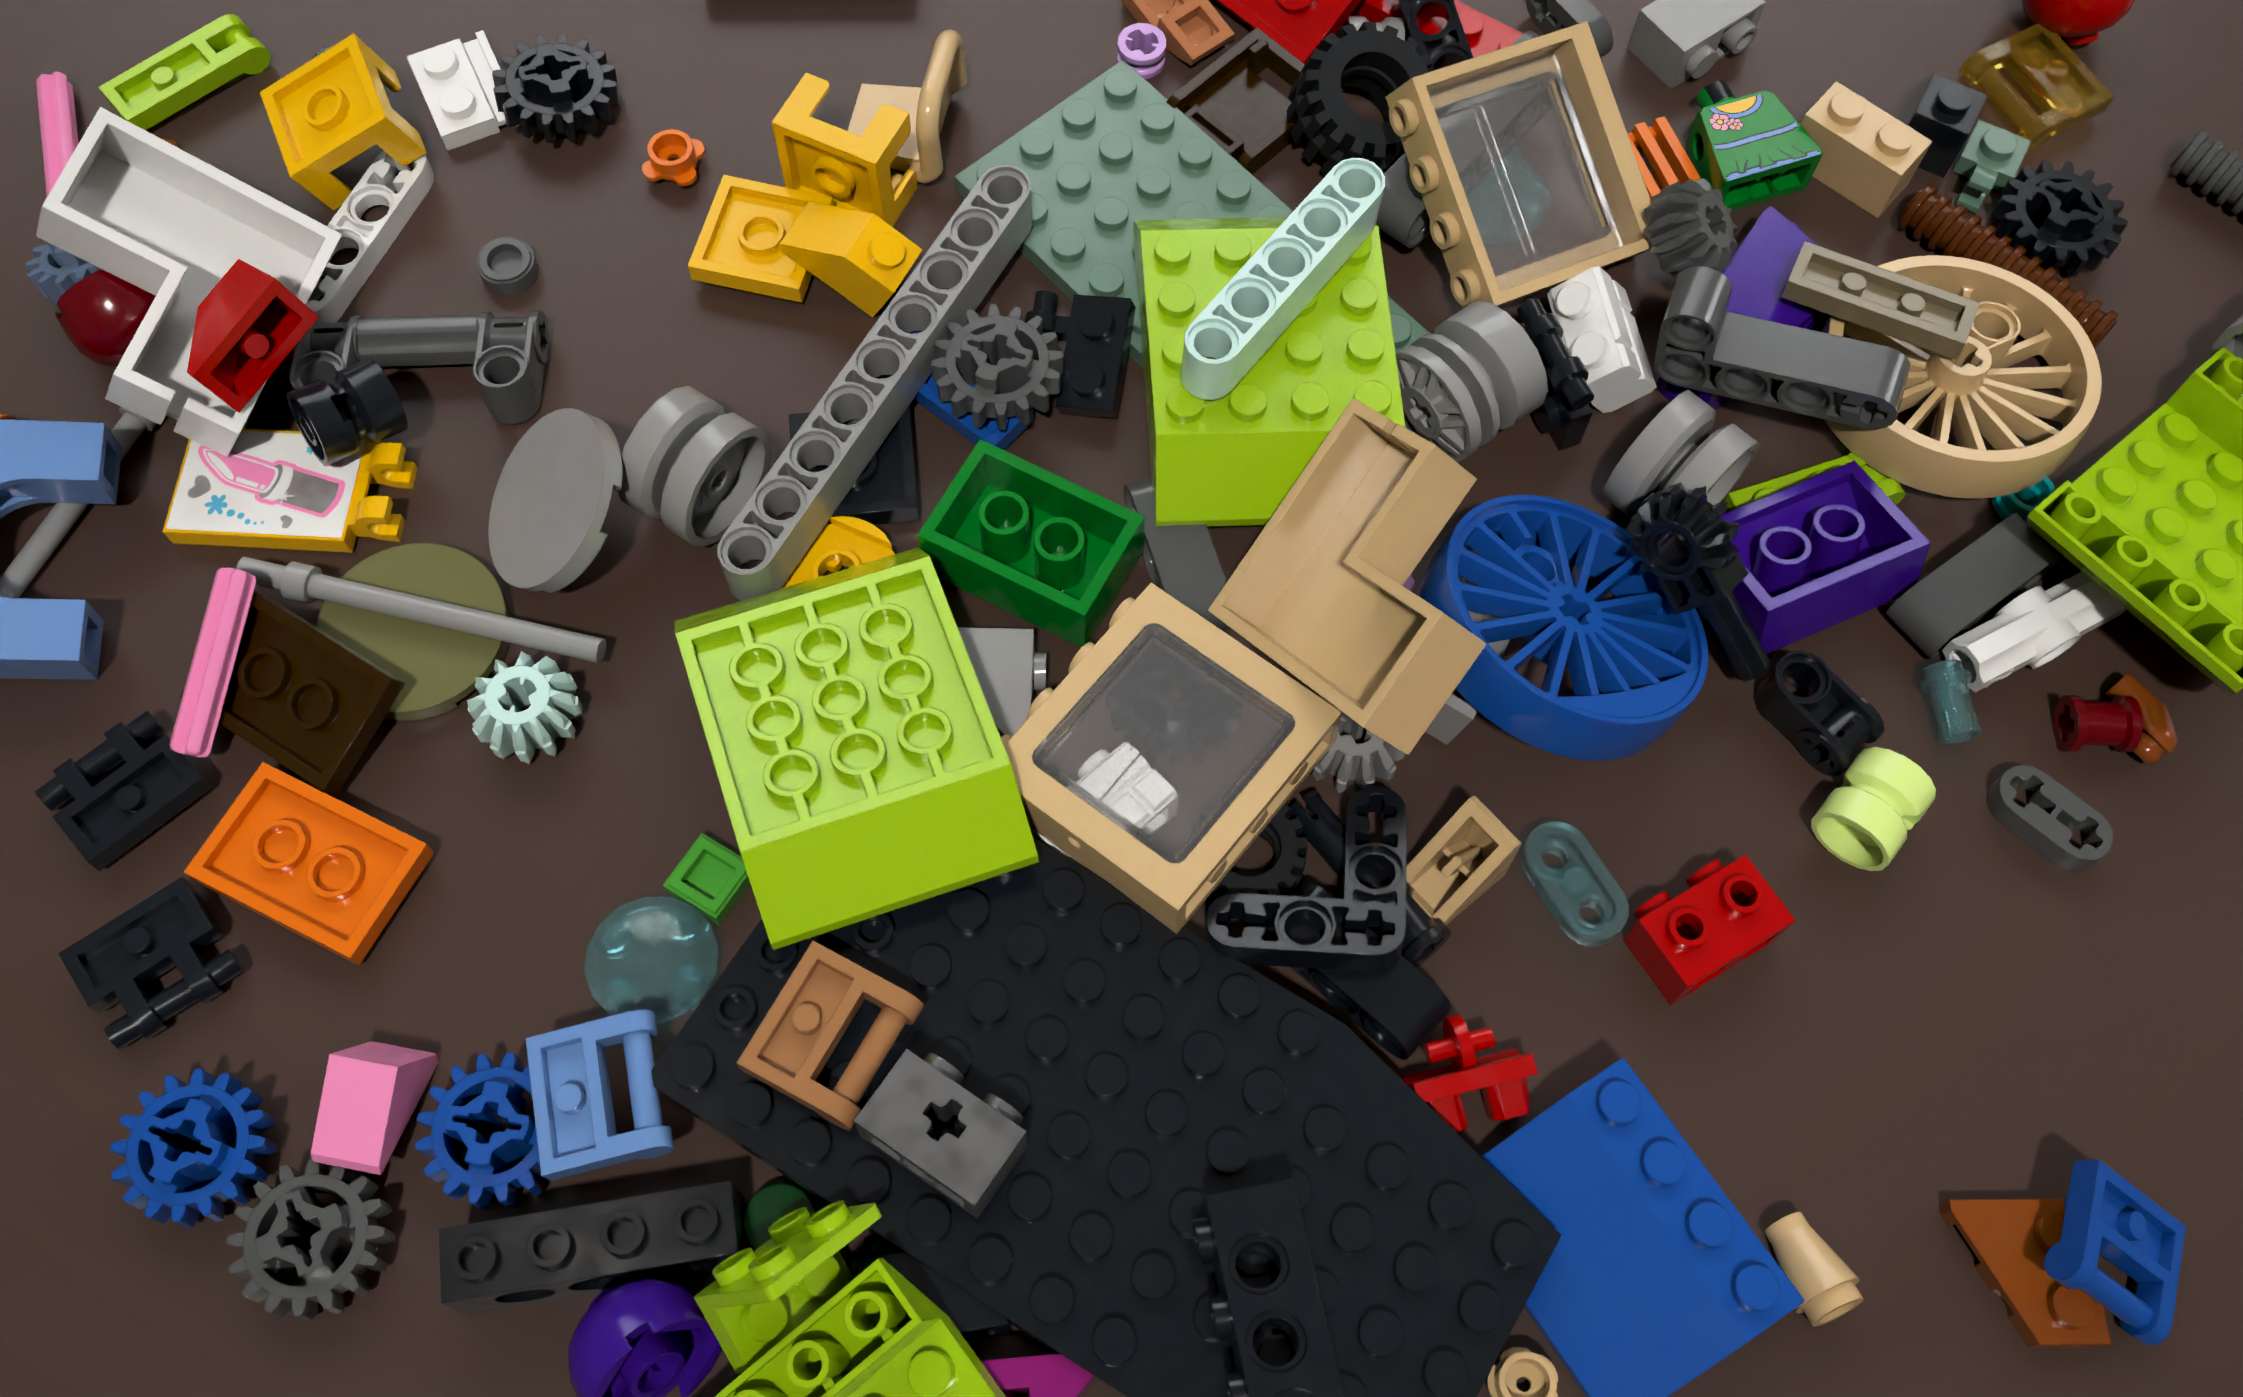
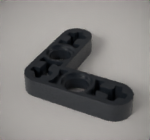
M1380 786L1365 787L1355 792L1349 799L1345 821L1343 899L1250 893L1225 894L1217 898L1208 908L1205 917L1206 941L1223 957L1239 960L1244 964L1369 972L1382 971L1393 966L1401 957L1406 933L1407 811L1405 802L1396 792ZM1370 812L1382 813L1383 829L1381 843H1369L1370 821L1368 815ZM1367 865H1378L1387 869L1394 880L1384 888L1372 889L1361 884L1356 878V873ZM1230 919L1244 920L1242 937L1234 938L1229 936L1228 927ZM1266 919L1275 920L1274 941H1265ZM1306 919L1317 923L1324 931V936L1314 944L1301 945L1289 939L1285 930L1292 922ZM1336 923L1344 924L1343 945H1334ZM1366 927L1380 928L1381 945L1373 946L1367 944Z

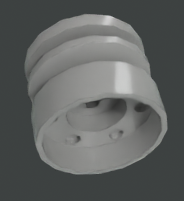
M1473 301L1435 327L1434 334L1426 333L1396 354L1405 426L1410 431L1438 446L1457 463L1472 455L1479 447L1496 438L1499 429L1505 430L1543 405L1548 392L1546 370L1532 340L1516 320L1506 311L1490 302Z

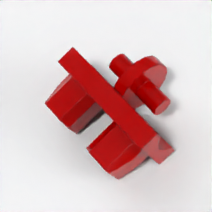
M1457 1014L1443 1019V1039L1424 1043L1423 1045L1429 1064L1449 1058L1451 1064L1400 1076L1457 1133L1468 1128L1460 1094L1481 1089L1487 1116L1493 1121L1527 1115L1530 1113L1526 1077L1536 1075L1538 1072L1533 1053L1520 1055L1516 1048L1476 1057L1475 1052L1495 1047L1494 1034L1490 1027L1469 1032L1464 1019Z

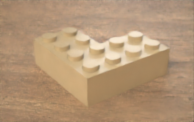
M1353 398L1208 611L1364 729L1409 755L1487 645V643L1448 615L1403 586L1477 478L1435 444L1402 425L1394 423L1388 417Z

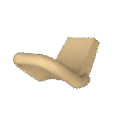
M951 29L944 30L938 35L933 46L922 88L861 84L847 130L861 136L879 108L884 104L908 112L911 132L890 164V168L906 172L908 169L915 171L917 182L922 184L936 180L943 171L939 134L942 131L952 96L967 84L965 52L961 36Z

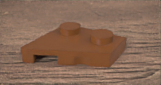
M1953 1199L1939 1204L1941 1217L1948 1227L1955 1224L1980 1261L1974 1267L1990 1291L1997 1294L2003 1300L2008 1311L2009 1320L2028 1348H2100L2111 1344L2105 1308L2080 1289H2066L2051 1278L2044 1268L2047 1252L2061 1240L2065 1216V1199Z

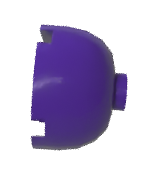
M653 1278L638 1280L610 1287L597 1295L591 1302L587 1312L580 1319L568 1346L570 1382L577 1397H664L677 1385H679L681 1397H687L696 1390L712 1370L722 1347L694 1297L683 1286L667 1280Z

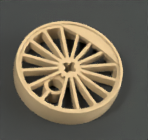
M1942 255L1907 257L1877 266L1980 302L1966 344L1957 360L1828 315L1821 332L1844 337L1845 333L1856 340L1891 347L1903 353L1910 362V370L1899 412L1920 403L1923 404L1905 425L1895 420L1892 425L1885 428L1867 429L1825 420L1837 438L1854 455L1865 461L1867 465L1876 471L1909 487L1936 495L1966 499L2000 497L2028 489L2051 475L2070 456L2087 431L2098 407L2102 389L2101 369L2095 349L2082 326L2061 303L2046 291L2003 268L1977 260ZM2018 334L2025 339L2024 341L2012 345L2015 339L2017 338ZM2036 355H2041L2049 365L2046 367L2007 368ZM2058 388L2062 391L2063 398L2030 389ZM1938 408L1934 438L1915 431L1933 409ZM2035 416L2061 422L2064 427L2059 431ZM1951 420H1953L1962 447L1948 444ZM2016 435L2020 436L2021 438L2025 439L2033 445L2025 446L2016 437ZM1982 436L1995 450H1986Z

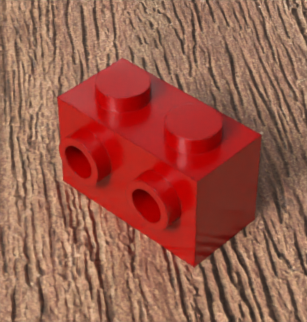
M1746 854L1726 867L1722 865L1719 859L1708 863L1686 880L1690 889L1673 899L1670 898L1666 891L1661 892L1643 903L1633 912L1637 922L1623 941L1670 1006L1776 941L1795 922L1794 917Z

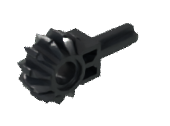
M1681 482L1676 485H1670L1662 493L1660 491L1651 493L1640 503L1641 507L1629 520V524L1626 527V530L1634 537L1629 542L1626 553L1641 557L1643 561L1638 576L1652 572L1658 577L1659 591L1664 592L1675 615L1694 608L1699 609L1735 678L1746 682L1761 676L1770 669L1771 662L1732 591L1749 573L1737 553L1739 548L1732 542L1738 535L1737 531L1740 525L1724 521L1722 517L1728 502L1716 503L1713 506L1707 501L1706 486L1695 488L1689 494ZM1676 533L1684 537L1689 545L1681 541Z

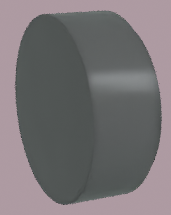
M500 237L488 242L482 247L476 258V268L483 284L489 291L497 295L513 296L528 290L535 283L539 274V265L531 246L517 237Z

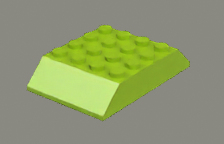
M1288 217L1134 220L1133 232L1155 526L1206 524L1207 527L1266 525L1353 398L1388 417L1394 423H1398L1406 428L1378 225H1375L1371 234L1239 383L1224 397L1207 400L1191 395L1183 387L1180 380L1185 332L1195 318Z

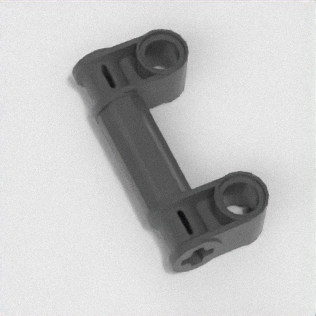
M531 310L527 317H495L492 312H480L479 314L364 317L360 315L352 316L348 322L317 323L316 321L295 346L292 367L289 371V380L294 390L318 379H323L333 384L335 383L337 371L367 358H372L380 367L474 364L473 375L492 417L504 424L523 423L531 419L539 411L542 403L544 369L548 361L550 347L548 324L545 314L541 310ZM341 404L336 406L343 421H348L349 419Z

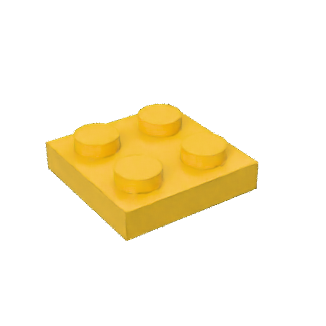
M723 175L688 263L691 280L802 303L812 273L777 249V246L809 201L834 206L833 197Z

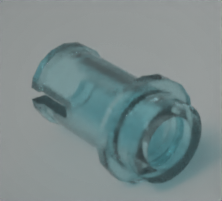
M1960 660L1941 661L1925 667L1922 670L1924 679L1919 683L1922 692L1929 694L1939 732V742L1945 745L1970 741L1972 737L1981 736L1983 734L1982 729L1978 724L1968 688V683L1973 680L1971 671L1963 669Z

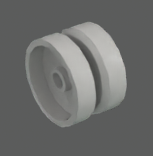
M691 386L674 388L659 398L648 409L626 441L621 454L623 480L622 489L617 490L622 502L654 520L662 519L667 530L692 545L701 548L716 543L721 539L767 474L772 450L769 434L734 412L726 414L723 405Z
M1686 390L1666 405L1628 448L1606 482L1602 496L1624 514L1631 516L1638 512V509L1641 507L1640 503L1651 493H1657L1658 491L1662 493L1670 485H1676L1681 482L1689 494L1695 488L1706 486L1707 501L1714 506L1716 503H1721L1733 489L1756 456L1761 444L1733 423L1719 428L1709 436L1715 422L1716 410L1690 390ZM1676 533L1681 541L1684 542L1686 540L1680 534Z

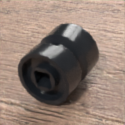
M367 358L337 371L335 383L333 384L323 379H318L286 393L287 402L296 425L311 451L324 466L359 452L360 440L362 439L376 444L407 430L408 427L405 411L393 385L385 372L372 358ZM340 404L349 419L346 422L343 421L336 408Z

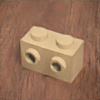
M1837 81L1805 114L1800 124L1823 152L1812 176L1876 218L1881 216L1909 184L1932 143L1930 139Z

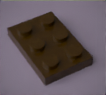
M254 590L219 723L320 790L338 794L405 685V682L267 595Z

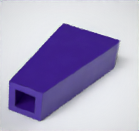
M1769 206L1762 212L1732 258L1731 264L1722 273L1729 279L1732 286L1727 312L1817 331L1824 325L1829 314L1781 297L1804 241L1817 244L1806 236L1798 225L1786 219L1772 206ZM1661 377L1658 378L1657 388H1655L1670 402L1679 394L1690 390L1715 410H1718L1731 399L1676 386L1666 382Z

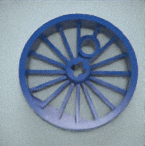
M1503 496L1488 500L1470 510L1450 530L1434 553L1423 576L1419 597L1487 643L1456 687L1457 691L1483 716L1510 735L1543 751L1577 760L1610 761L1626 758L1645 750L1666 734L1688 710L1702 688L1708 667L1706 635L1696 608L1675 615L1664 592L1659 591L1658 577L1652 572L1638 576L1643 561L1641 557L1626 553L1629 542L1634 539L1628 531L1591 510L1570 502L1545 496ZM1471 550H1474V551H1475L1477 554H1479L1480 556H1478V555H1476L1475 553L1471 552ZM1569 564H1571V565L1574 566L1572 576H1571ZM1458 575L1473 582L1478 586L1464 584L1460 582ZM1591 576L1600 584L1589 593H1586L1588 577ZM1609 592L1617 598L1599 601ZM1468 610L1504 618L1475 622L1472 620ZM1523 637L1526 646L1508 661H1505L1488 643ZM1533 656L1541 662L1548 664L1541 689L1516 672ZM1565 665H1568L1574 696L1558 697Z

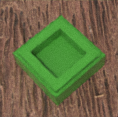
M701 833L662 886L666 893L720 926L749 887L750 881L741 856Z

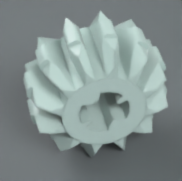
M521 651L515 666L508 667L503 661L495 659L494 670L497 674L493 678L475 677V687L480 695L467 700L468 712L475 720L472 723L474 734L480 742L490 743L493 753L503 760L515 752L521 762L530 765L536 749L542 748L546 754L556 757L557 747L554 740L557 737L575 739L576 729L570 720L583 715L582 704L579 698L574 696L577 693V685L569 673L566 674L565 671L560 672L557 663L548 656H545L535 664L530 655ZM531 704V706L528 709L521 712L519 711L524 706Z

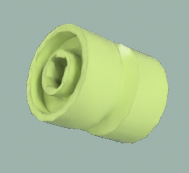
M1880 747L1864 748L1843 775L1842 786L1835 788L1829 794L1811 819V829L1817 840L1840 860L1856 868L1868 871H1881L1890 864L1907 840V830H1911L1921 820L1935 800L1936 788L1925 771L1906 756Z

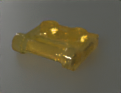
M2039 23L1977 51L1963 63L1959 70L1960 74L1970 85L1978 84L2019 130L2018 136L2031 141L2027 149L2028 151L2037 149L2052 136L2104 112L2114 98L2112 93L2058 34L2050 32ZM2004 67L2044 113L2038 116L1997 69Z

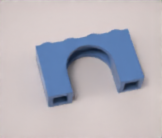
M0 419V519L18 508L37 503L116 504L122 447L107 425L97 422ZM0 596V679L98 680L104 620L86 600L7 598Z

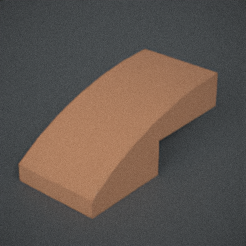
M1120 0L1139 23H1149L1158 27L1165 35L1166 49L1190 66L1233 40L1235 35L1209 0Z

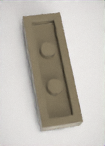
M1804 241L1781 295L1784 299L1957 360L1966 344L1980 302L1806 241Z

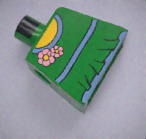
M1723 80L1710 83L1698 93L1696 101L1701 110L1697 112L1686 139V152L1700 178H1705L1711 184L1712 189H1719L1722 192L1723 203L1727 208H1732L1731 211L1807 188L1823 152L1774 93L1763 90L1735 98L1727 82Z

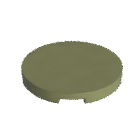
M410 543L394 546L367 557L341 577V579L511 617L507 600L491 572L468 553L443 544ZM324 601L316 624L317 628L405 682V685L384 718L396 721L422 720L457 708L456 703L476 689L475 677L487 678L490 673L496 674L494 670L495 659L503 661L509 647L507 642Z

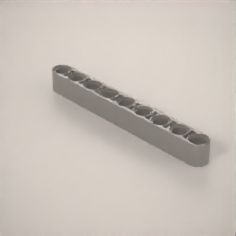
M997 165L988 169L980 177L721 537L717 546V556L727 585L732 595L738 600L743 601L782 588L932 373L931 360L936 359L934 343L936 339L948 340L946 324L952 321L962 327L965 326L967 323L966 311L969 309L975 311L1030 233L1033 225L1031 182L1026 172L1012 165ZM912 331H922L919 333L910 334V332ZM881 375H892V376H890V377H888V378H882V379L876 378V377H879V376H881ZM849 420H861L860 422L851 425L843 424L844 422ZM819 465L829 466L827 469L819 472L809 471L811 468ZM784 512L796 513L793 517L786 520L774 519L777 515ZM749 560L762 561L758 566L751 569L739 568Z

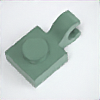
M1978 119L1952 170L1968 178L1955 205H1964L1969 211L1977 214L1986 194H1989L1992 188L2002 192L2009 179L2015 178L2031 141Z

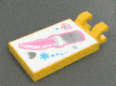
M242 429L228 457L189 439L162 532L173 544L353 553L356 537H371L378 540L401 542L405 519L402 514H391L393 506L391 498L389 496H367L370 484H384L390 487L413 489L418 467L414 462L403 461L406 448L402 443L389 442L377 445L362 439L360 440L359 452L324 466L311 451L300 431Z

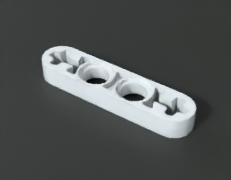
M382 150L327 225L329 228L341 233L342 236L309 298L310 301L306 304L319 316L316 320L317 323L337 322L430 191L434 183V172L425 154L412 163L402 166ZM377 205L389 207L388 213L382 219L373 222L361 220L363 213L370 207ZM344 248H356L359 250L357 257L348 264L334 265L330 263L332 256L339 250Z

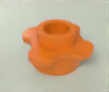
M676 129L663 130L650 139L647 146L650 159L642 165V172L644 177L652 182L665 179L668 182L677 183L679 186H689L697 179L695 168L698 160L705 156L704 145L698 139H691L683 131Z

